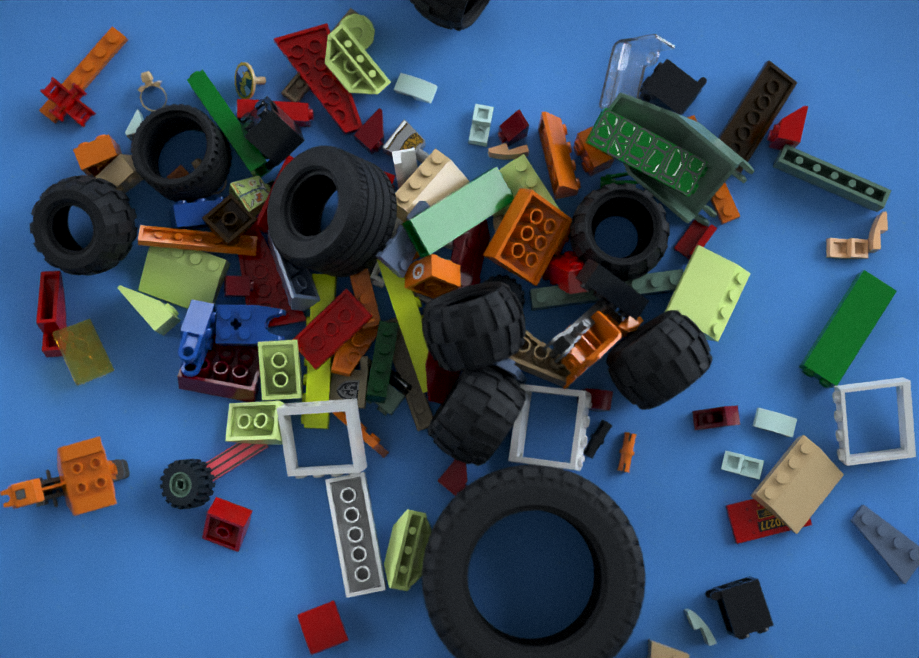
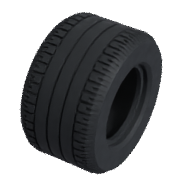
M313 147L291 160L275 181L267 210L270 237L277 251L286 260L295 265L333 277L352 276L370 267L378 259L376 257L377 253L385 249V243L391 239L395 228L397 201L390 179L377 165L337 147ZM337 190L338 206L335 216L328 227L321 232L323 210L329 198Z

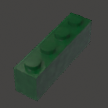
M379 321L365 401L385 404L398 323Z

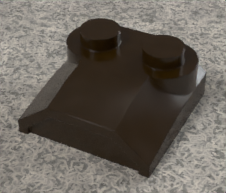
M232 193L202 217L209 229L227 246L236 245L240 241L241 236L258 220L236 200Z

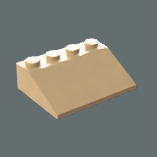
M435 148L395 193L397 201L396 217L405 222L407 221L406 217L419 201H426L431 206L470 181L451 159Z
M805 435L796 438L751 494V497L791 529V531L798 534L844 474L816 444Z

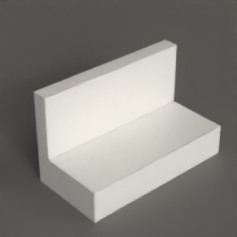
M415 148L392 152L398 189L418 168Z

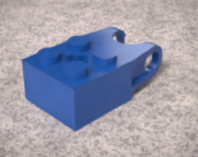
M192 299L180 329L181 343L178 349V356L182 360L181 372L187 377L196 376L200 372L208 350H212L217 318L215 304ZM188 364H193L196 366V369L187 371L185 367Z
M217 305L216 344L220 346H258V342L285 340L284 336L271 334L268 330V324L273 318L285 316L286 310L259 305ZM237 322L242 324L241 327H238V330L234 327Z

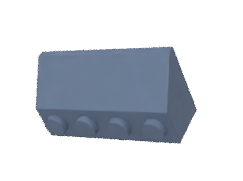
M268 230V244L276 264V269L280 275L282 286L286 292L288 303L292 310L306 311L320 301L310 269L295 265L286 260L275 248Z

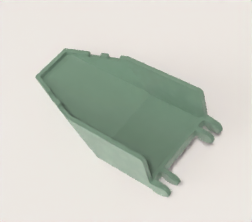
M622 92L619 93L608 107L609 110L708 162L706 174L699 178L697 182L698 188L694 195L691 194L690 197L684 196L624 164L625 170L634 180L686 223L694 219L704 226H708L710 222L699 212L703 209L709 216L714 218L717 216L716 212L706 204L727 179L733 175L742 183L747 181L744 175L736 171L738 166L740 165L750 174L754 173V169L747 161L697 121Z

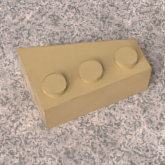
M119 154L96 176V179L102 178L117 186V190H121L124 193L144 180L137 173L133 165L132 155Z

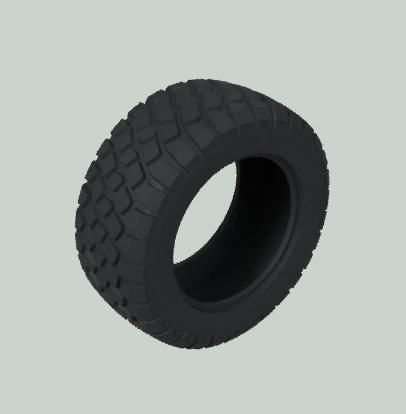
M519 465L500 469L477 479L460 491L445 507L437 519L426 545L422 566V587L431 623L445 647L455 658H615L633 633L641 613L645 594V567L642 550L630 521L617 503L601 488L586 478L561 468L545 465ZM539 510L561 517L580 533L591 553L594 581L588 603L573 623L553 635L527 639L511 636L498 630L480 614L469 592L468 568L475 546L491 526L509 515L522 511Z

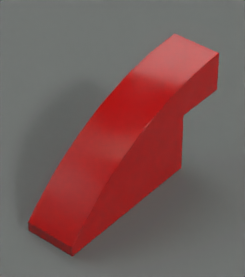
M61 271L41 272L36 324L43 332L42 352L46 357L66 356V305Z

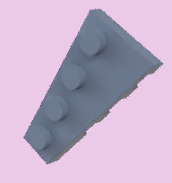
M419 201L406 217V220L430 205L426 201ZM400 225L396 230V235L385 243V249L379 251L376 257L397 277L404 278L417 250L404 227Z
M506 358L494 363L496 367L502 368L520 384L525 385L527 378L519 367L514 365V360Z
M861 505L852 517L851 522L865 539L872 544L875 551L886 561L889 568L896 573L899 580L906 584L919 566V546L868 507Z

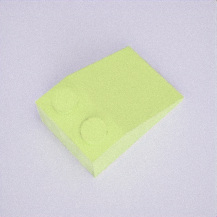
M121 285L117 287L157 333L164 336L181 321L177 317L179 312L169 303L165 305L159 300Z
M298 340L258 342L262 400L302 398L303 383Z
M281 401L229 403L225 441L266 445L282 444L277 408L285 403Z

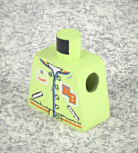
M254 176L230 183L229 194L232 193L236 200L255 217L261 212L274 181L265 184L260 176Z

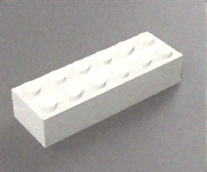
M361 472L360 475L356 476L346 475L325 479L346 598L386 590L387 586L366 473Z

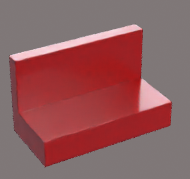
M694 220L674 249L690 260L696 245L704 247L717 228L712 224L709 227L704 226Z

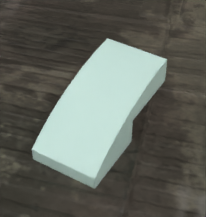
M400 73L394 91L411 96L415 100L431 104L438 87L417 77Z
M475 104L468 144L487 147L494 107Z
M757 408L753 427L793 437L797 419L774 411Z
M725 450L721 470L760 480L764 460Z
M684 609L690 627L693 630L700 628L705 643L708 646L717 644L705 622L692 610Z

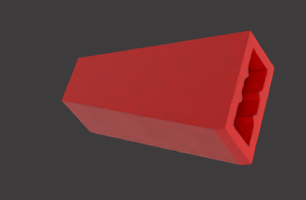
M237 99V118L239 122L245 113H250L255 108V104L259 100ZM273 101L300 127H311V121L314 120V111L310 109L308 103Z

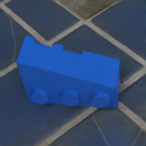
M215 197L211 201L201 198L194 200L195 202L187 203L185 200L175 202V205L169 211L171 228L189 230L203 227L209 228L204 223L202 217L224 200L225 197Z

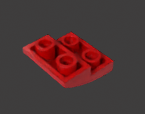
M334 600L297 615L311 655L349 641Z

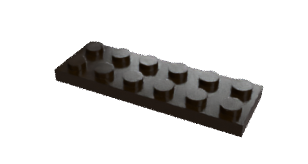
M770 60L766 61L718 138L748 162L798 82ZM739 165L736 171L741 173L743 168Z

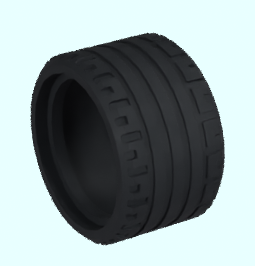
M172 104L153 111L140 123L133 136L131 158L137 173L162 196L174 202L185 200L187 203H192L196 199H206V197L212 196L214 192L219 190L220 186L222 187L230 172L232 155L230 154L231 148L227 138L206 114L195 107L192 108L190 105ZM199 131L205 133L207 149L201 164L193 172L181 178L168 179L161 177L158 163L164 145L173 136L181 132Z

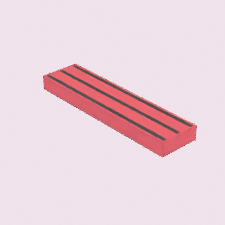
M237 443L206 463L207 468L210 467L212 469L211 475L215 477L213 482L269 446L266 444Z

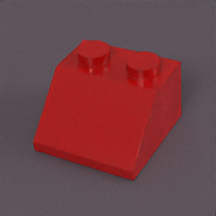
M804 105L781 119L777 125H774L773 130L769 131L767 141H770L769 148L780 150L785 144L795 148L801 142L808 106Z
M216 497L207 512L202 539L239 552L249 527L253 510Z

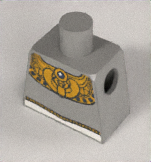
M406 120L401 122L382 147L383 152L393 157L392 152L415 148L416 159L421 163L429 156L423 150L426 146V141Z

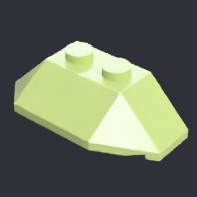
M343 23L328 35L325 64L349 93L378 95L391 83Z
M407 509L393 525L384 561L389 588L408 591L422 576L424 553L432 531L426 513Z

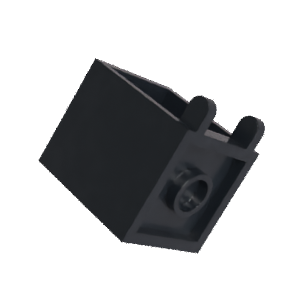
M666 59L664 63L659 62L653 70L654 72L651 77L648 76L642 83V87L639 90L641 94L638 99L683 115L700 94L702 88L707 83V79L702 77L697 82L669 59Z
M268 96L260 99L255 104V108L250 113H245L241 118L240 124L244 137L263 153L262 155L265 159H269L266 163L268 170H272L275 166L282 163L305 141L300 126Z
M748 576L714 587L705 592L706 597L717 600L727 634L735 638L738 637L739 640L750 637V633L756 631L758 634L769 631L768 627L774 626L758 578Z

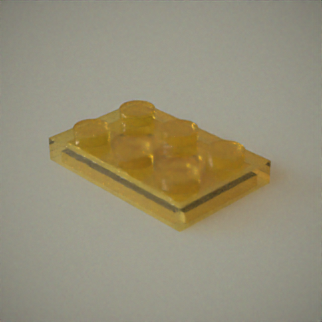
M90 319L53 332L55 341L77 386L114 371Z

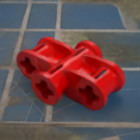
M51 77V82L44 89L40 90L43 95L56 104L55 108L50 109L49 112L62 123L64 117L68 114L84 128L85 123L90 117L96 115L93 110L80 101L87 93L75 83L72 84L73 87L68 91L59 81Z

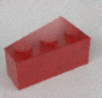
M567 251L563 255L553 256L542 279H549L552 285L557 283L558 288L568 294L588 292L580 287L581 282L576 279L584 263L582 259H578L575 251Z

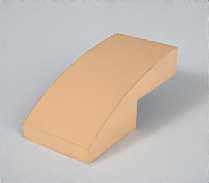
M507 143L488 148L489 157L495 159H516L523 154L526 157L529 154L527 144L510 150Z
M887 212L877 215L871 226L868 237V253H875L881 249L880 234L888 231Z
M826 239V258L867 259L868 240Z

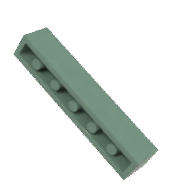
M787 144L780 149L773 165L774 168L875 212L885 207L891 193L890 189Z

